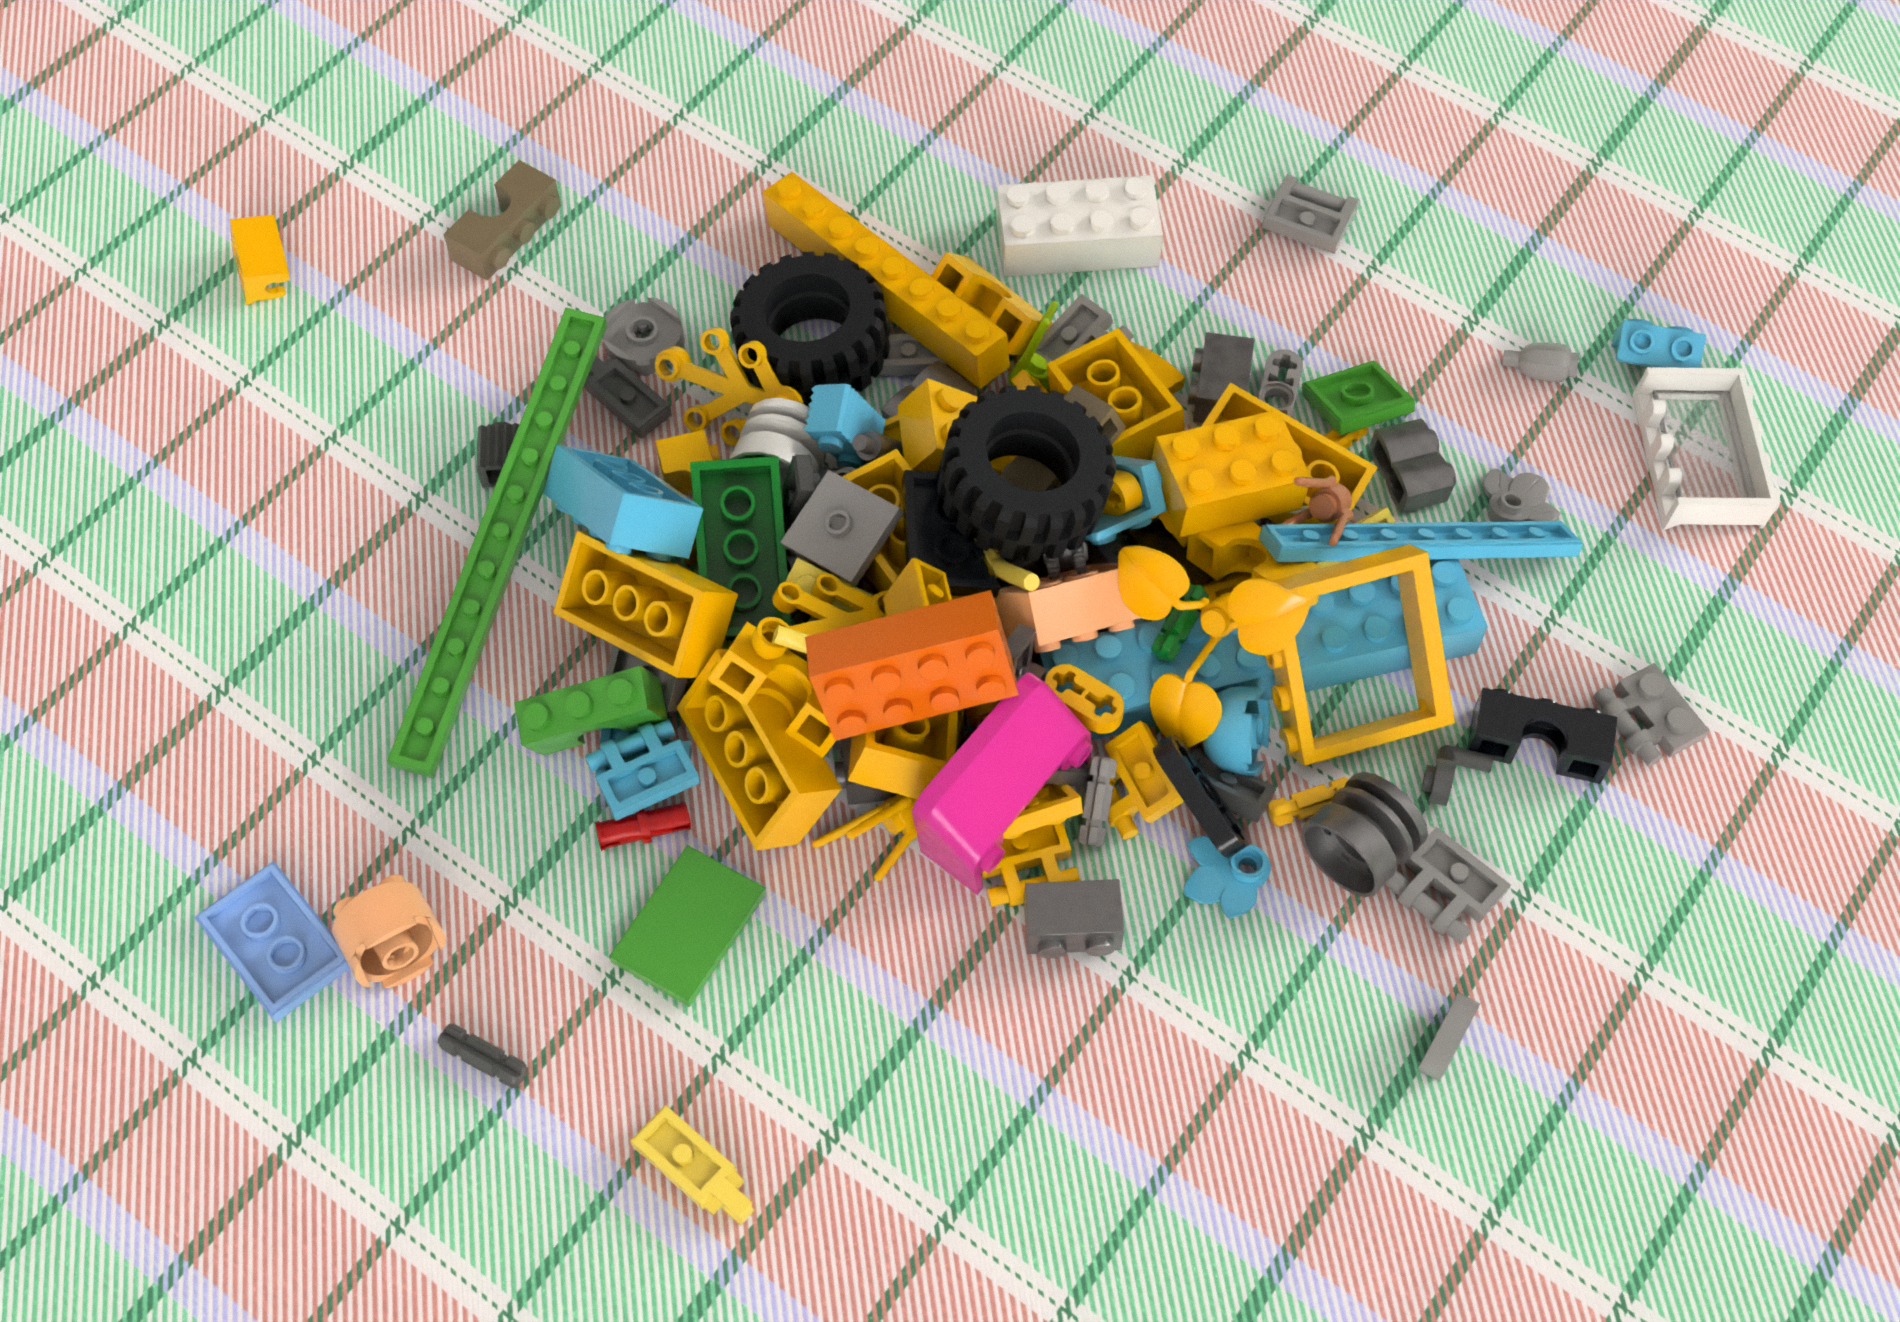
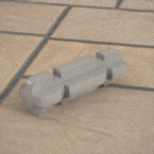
M1093 756L1090 759L1088 774L1092 775V780L1086 783L1082 807L1083 813H1081V817L1085 818V823L1079 825L1077 837L1078 842L1083 845L1100 847L1104 844L1107 828H1102L1103 821L1108 822L1114 785H1109L1110 778L1115 779L1117 762L1112 758Z

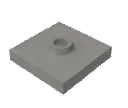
M828 470L780 543L785 549L856 587L904 513L900 507Z

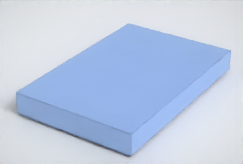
M274 861L194 917L275 1023L350 969L331 931Z

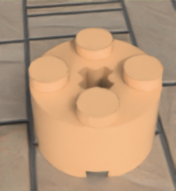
M402 875L388 876L377 886L369 888L355 897L342 899L333 909L335 916L332 927L333 936L357 982L364 987L371 988L369 982H381L384 988H390L416 978L434 963L431 955L439 946L442 952L446 943L445 933L422 892L416 885L406 882Z

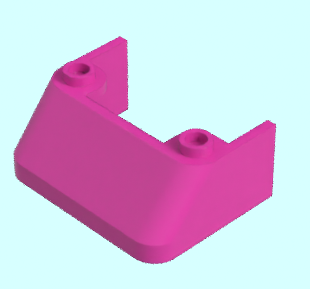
M1031 672L1024 674L1016 682L1019 695L1002 699L923 790L912 810L920 852L976 895L983 889L982 872H992L1005 854V850L1001 848L1004 841V832L1058 768L1063 771L1071 766L1078 768L1084 762L1088 764L1091 759L1093 746L1091 745V733L1054 691Z

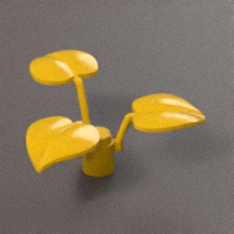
M1140 545L1125 546L1118 554L1119 591L1125 605L1135 615L1143 619L1155 621L1165 618L1171 612L1172 606L1177 610H1201V626L1210 635L1209 641L1187 670L1184 679L1173 673L1163 674L1154 683L1150 693L1151 714L1159 730L1166 738L1171 734L1176 735L1187 748H1190L1207 739L1215 731L1222 717L1221 702L1215 691L1203 682H1193L1194 675L1215 645L1222 640V637L1238 629L1239 642L1248 652L1256 655H1271L1279 652L1294 639L1302 628L1310 609L1311 598L1290 591L1275 582L1253 578L1242 581L1232 592L1223 593L1212 602L1206 597L1199 601L1185 602L1179 598L1184 596L1189 590L1190 581L1184 568L1174 558L1156 549Z

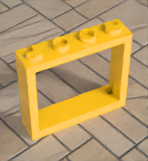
M1408 544L1272 581L1290 591L1311 598L1396 574L1398 579L1418 709L1313 738L1295 637L1279 652L1265 655L1268 666L1274 671L1276 685L1272 686L1271 689L1272 699L1276 709L1281 712L1283 728L1279 730V738L1285 743L1286 754H1289L1304 766L1455 724L1428 552Z

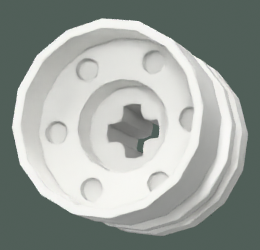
M767 398L752 406L730 459L779 456L782 492L792 456H795V454L810 455L813 472L819 473L827 453L817 448L818 442L803 429L807 425L805 420L809 417L806 412L811 408L789 399Z

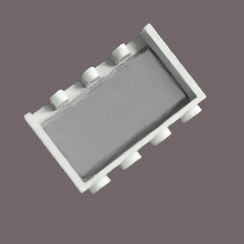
M1647 367L1632 397L1663 531L1676 525H1758L1759 529H1763L1772 514L1779 507L1780 493L1778 488L1774 487L1770 473L1771 459L1770 455L1764 450L1761 438L1762 424L1755 415L1752 404L1753 390L1747 384L1744 369Z

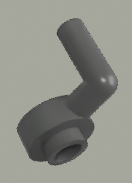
M1444 745L1438 751L1436 766H1426L1421 791L1429 793L1428 802L1447 806L1456 765L1490 773L1494 755Z

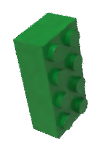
M779 456L690 462L693 501L703 508L696 532L698 575L738 593L725 640L733 641L747 621L757 627L762 619L776 617L790 626L792 622L791 613H784L778 610L772 601V597L779 584L785 582L788 576L786 549L780 543L785 536Z

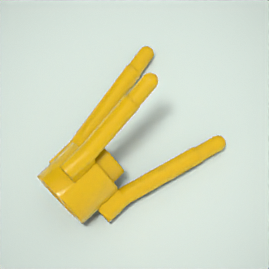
M900 794L889 797L879 806L815 839L812 842V846L819 848L845 834L848 839H854L881 822L894 835L902 832L904 835L874 875V879L879 882L893 867L909 844L917 837L912 815L917 799Z

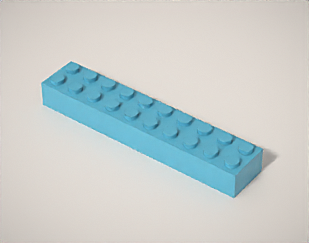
M1459 559L1429 560L1445 660L1477 653L1488 626ZM1397 574L1319 595L1318 603L1310 607L1302 628L1295 636L1305 692L1412 668ZM1200 616L1183 644L1179 643L1182 647L1175 660L1171 662L1157 659L1156 655L1151 651V645L1159 633L1164 634L1160 632L1167 619L1164 618L1136 624L1135 627L1127 630L1100 632L1097 638L1088 641L1072 642L1071 639L1060 641L1061 648L1037 653L1036 664L1047 668L1046 675L1054 666L1060 664L1073 665L1116 690L1121 695L1124 701V713L1120 726L1115 731L1107 734H1098L1089 730L1091 740L1121 734L1139 721L1146 723L1149 727L1157 726L1150 709L1151 689L1158 678L1166 673H1173L1184 679L1187 670L1210 639V635L1202 629ZM1238 629L1222 637V640L1215 645L1193 678V682H1203L1210 686L1215 693L1229 687H1264L1266 691L1259 699L1272 700L1271 689L1272 686L1276 685L1274 671L1268 666L1265 655H1256L1245 650L1239 642ZM1070 682L1063 686L1057 684V691L1063 693L1066 689H1073V684ZM1106 704L1101 709H1095V714L1098 716L1105 712H1111V707Z

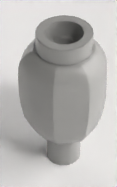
M1549 342L1531 343L1521 351L1504 350L1502 366L1518 367L1523 375L1535 380L1562 382L1568 377L1576 378L1579 353L1571 352V349L1564 344Z

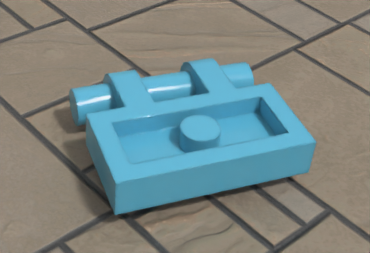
M669 719L653 726L650 722L637 728V733L617 742H614L613 739L599 744V750L584 756L591 772L607 765L610 770L595 777L615 821L700 784L699 775L681 740L678 739L665 746L661 743L676 735ZM644 749L648 752L626 763L623 758Z

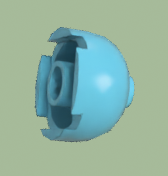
M1229 687L1216 693L1221 702L1222 717L1215 731L1207 739L1203 740V746L1207 757L1223 771L1240 775L1259 776L1264 768L1265 761H1256L1258 749L1261 746L1268 748L1269 700L1259 699L1266 691L1264 687Z

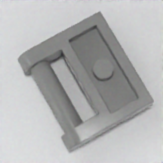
M1287 174L1264 216L1262 228L1335 254L1356 215L1360 200L1351 196L1344 199L1299 183L1297 177Z

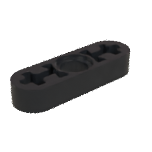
M1171 734L1154 746L1153 753L1157 762L1216 849L1229 859L1249 845V841L1244 830L1186 745L1176 735Z

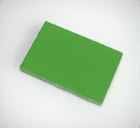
M687 845L609 955L610 961L690 1007L765 897L766 889L762 885Z

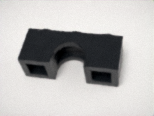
M1482 688L1473 709L1467 749L1494 755V761L1511 764L1521 744V740L1527 738L1541 739L1547 742L1556 753L1557 775L1601 784L1612 765L1618 717L1603 714L1601 711L1593 708L1579 709L1561 705L1547 698L1534 699L1515 695L1506 689Z

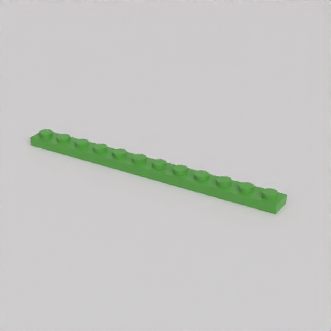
M565 308L387 759L390 767L434 778L544 492L556 444L562 445L607 328L605 317L570 308Z

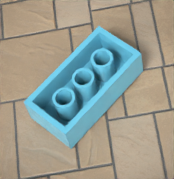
M556 444L543 493L557 504V510L572 515L574 523L587 527L590 536L605 541V548L613 552L630 555L632 549L645 551L647 556L661 561L669 562L672 556L689 559L703 508L632 459Z

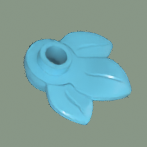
M1201 836L1189 841L1187 848L1200 867L1188 878L1183 890L1185 896L1201 904L1220 902L1223 913L1227 918L1242 916L1249 912L1257 901V888L1266 883L1271 871L1270 860L1264 851L1255 845L1249 844L1246 848L1228 859L1216 849L1208 836ZM1244 864L1250 865L1254 868L1255 872L1252 874L1240 871L1239 866Z

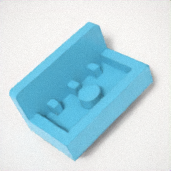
M1643 319L1623 320L1614 331L1611 347L1617 348L1616 360L1618 362L1645 367L1700 368L1706 334L1695 333L1692 329L1681 326L1667 328L1652 325L1650 321Z

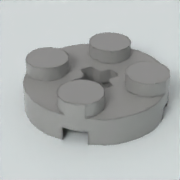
M648 298V303L641 302L636 304L635 299L626 300L612 308L605 317L607 328L603 336V343L607 355L611 360L617 358L629 370H634L638 375L647 376L656 371L655 358L661 351L672 346L681 348L684 346V334L678 312L670 304L660 299ZM648 330L651 331L650 336L646 338H636L635 332L637 331L645 333Z

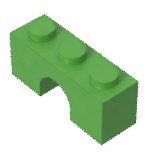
M641 666L514 702L521 746L543 756L585 744L583 734L593 730L618 728L629 732L649 722L653 725L668 719L660 678Z

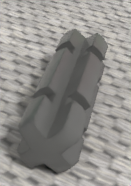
M454 1023L448 1024L444 1028L437 1042L443 1051L454 1057L460 1056L463 1062L492 1078L497 1075L500 1082L511 1088H517L522 1083L528 1072L524 1061L513 1055L507 1057L502 1049L474 1034L469 1036L466 1033L467 1030Z

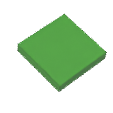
M1375 360L1302 383V396L1340 436L1415 412V399Z

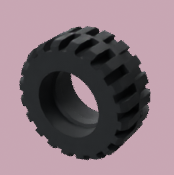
M814 251L802 252V256L792 258L791 254L780 257V262L774 265L769 262L759 269V275L755 276L752 274L743 284L744 290H739L733 301L734 308L730 312V324L737 357L742 345L750 341L762 343L767 351L766 358L780 384L798 391L802 397L803 405L809 406L808 404L812 401L810 396L814 393L811 389L815 385L849 384L855 391L862 392L872 383L871 376L876 378L881 373L884 359L888 358L890 350V334L884 295L880 286L875 283L874 277L863 268L859 270V264L847 258L841 261L836 254L824 252L823 256H817ZM810 319H827L841 324L832 334L814 341H792L780 336L794 324ZM748 348L749 358L756 361V351ZM738 359L749 382L755 387L763 389L754 369L744 367Z
M1015 385L1001 388L999 394H995L993 390L978 396L977 402H970L960 410L959 417L953 420L948 432L938 470L939 480L937 487L939 497L944 500L943 509L947 517L951 521L954 519L958 520L956 529L964 537L968 538L971 535L976 539L975 545L987 552L989 548L1000 551V557L1013 559L1014 555L1023 556L1024 561H1039L1040 556L1046 554L1048 559L1064 555L1066 547L1068 550H1073L1084 542L1087 535L1092 534L1099 522L1114 484L1116 460L1112 456L1114 449L1110 438L1107 435L1101 436L1104 428L1094 416L1089 418L1085 414L1087 409L1077 401H1074L1072 404L1064 400V394L1054 390L1049 394L1041 392L1038 386L1030 385L1026 386L1025 390H1017ZM1004 456H1024L1034 459L1047 466L1058 477L1062 486L1047 491H1032L1019 488L1004 480L994 470L990 461Z

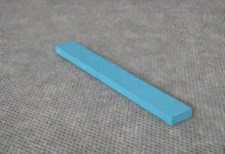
M1562 521L1348 523L1337 545L1333 547L1329 545L1328 541L1335 524L1262 525L1258 538L1276 562L1348 561L1408 544L1428 552L1429 559L1578 557L1583 546L1581 540Z

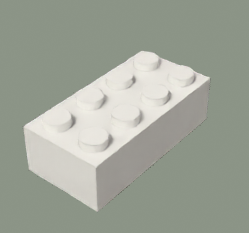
M1153 175L997 185L996 224L1003 277L1159 266L1163 231Z

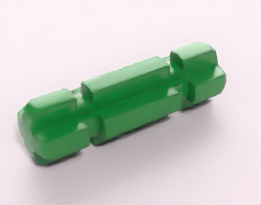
M1190 584L1187 593L1179 599L1185 602L1199 601L1203 597L1209 599V594L1204 591L1203 586ZM1173 607L1160 632L1164 634L1159 633L1151 645V651L1156 655L1157 659L1169 662L1175 660L1182 647L1179 643L1183 644L1200 616V613L1197 612H1201L1200 609L1177 610Z

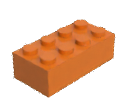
M991 590L805 637L809 679L835 741L1019 695L1012 656Z

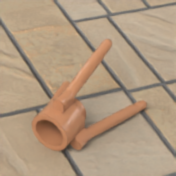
M1332 475L1325 479L1296 477L1294 479L1295 485L1320 489L1315 491L1310 497L1309 508L1281 524H1300L1312 517L1322 522H1332L1337 519L1328 541L1330 546H1336L1347 522L1354 517V513L1350 510L1352 498L1349 490L1344 485L1336 483V478Z

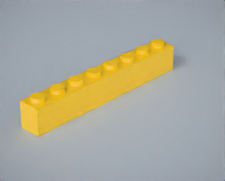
M791 171L762 192L768 223L771 228L802 252L814 251L817 256H823L824 252L836 254L839 260L843 261L847 258L859 264V270L861 268L867 270L874 277L875 283L880 286L883 292L887 318L979 389L983 388L1010 367L1008 337L1005 331Z

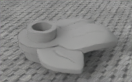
M1492 469L1483 480L1482 489L1490 498L1488 502V517L1491 522L1556 521L1561 514L1555 507L1545 502L1550 487L1546 480L1539 475L1521 473L1513 479L1499 469Z

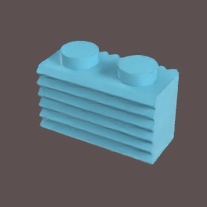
M849 384L815 385L811 389L814 392L810 396L812 401L808 404L811 409L806 412L809 417L805 420L807 425L803 429L818 442L817 448L819 450L830 453L838 460V467L849 466L858 469L870 463L862 460L857 455L856 450L852 446L853 438L866 431H874L883 435L886 419L882 418V415L878 414L874 407H870L871 404L866 403L867 400H864L863 396H859V393L855 392V389L851 388Z

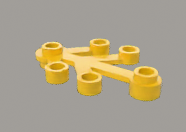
M713 327L705 331L701 335L700 344L706 353L715 355L725 375L692 364L687 351L678 346H672L661 351L655 358L656 373L663 380L676 382L684 379L724 394L705 405L697 404L685 411L684 423L688 429L694 432L703 430L711 424L712 419L744 402L754 405L767 398H784L803 404L802 397L798 391L780 384L766 358V348L759 341H750L742 345L738 351L740 363L746 368L754 369L763 389L752 386L729 346L727 332L720 327ZM711 334L719 339L718 348L712 345L710 341ZM748 348L756 351V361L749 358ZM665 360H669L673 364V373L668 370ZM694 412H698L701 415L702 424L694 420ZM733 418L722 425L720 433L724 442L729 445H736L739 438L731 434L730 427L731 425L737 427L740 434L745 425L746 418Z
M822 573L816 578L811 587L812 595L802 591L796 583L790 581L782 582L772 597L774 606L784 613H792L799 609L819 620L789 626L779 618L766 617L759 622L752 634L753 649L759 657L766 660L783 656L788 648L772 643L773 634L778 625L807 635H814L885 617L886 611L884 610L885 606L883 605L884 601L882 598L888 591H881L870 597L841 583L836 576L830 573ZM822 586L827 587L830 591H826ZM783 594L790 596L793 600L787 599ZM837 599L858 611L848 613L831 605V603Z

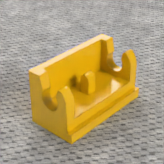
M266 215L229 219L232 249L246 305L254 304V301L270 300L286 295L285 287L283 286L266 287L270 283H281L290 280L275 216Z

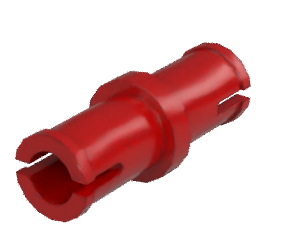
M685 801L649 811L642 809L617 821L610 819L594 822L601 851L640 840L642 845L652 843L653 837L682 830H691L690 816Z

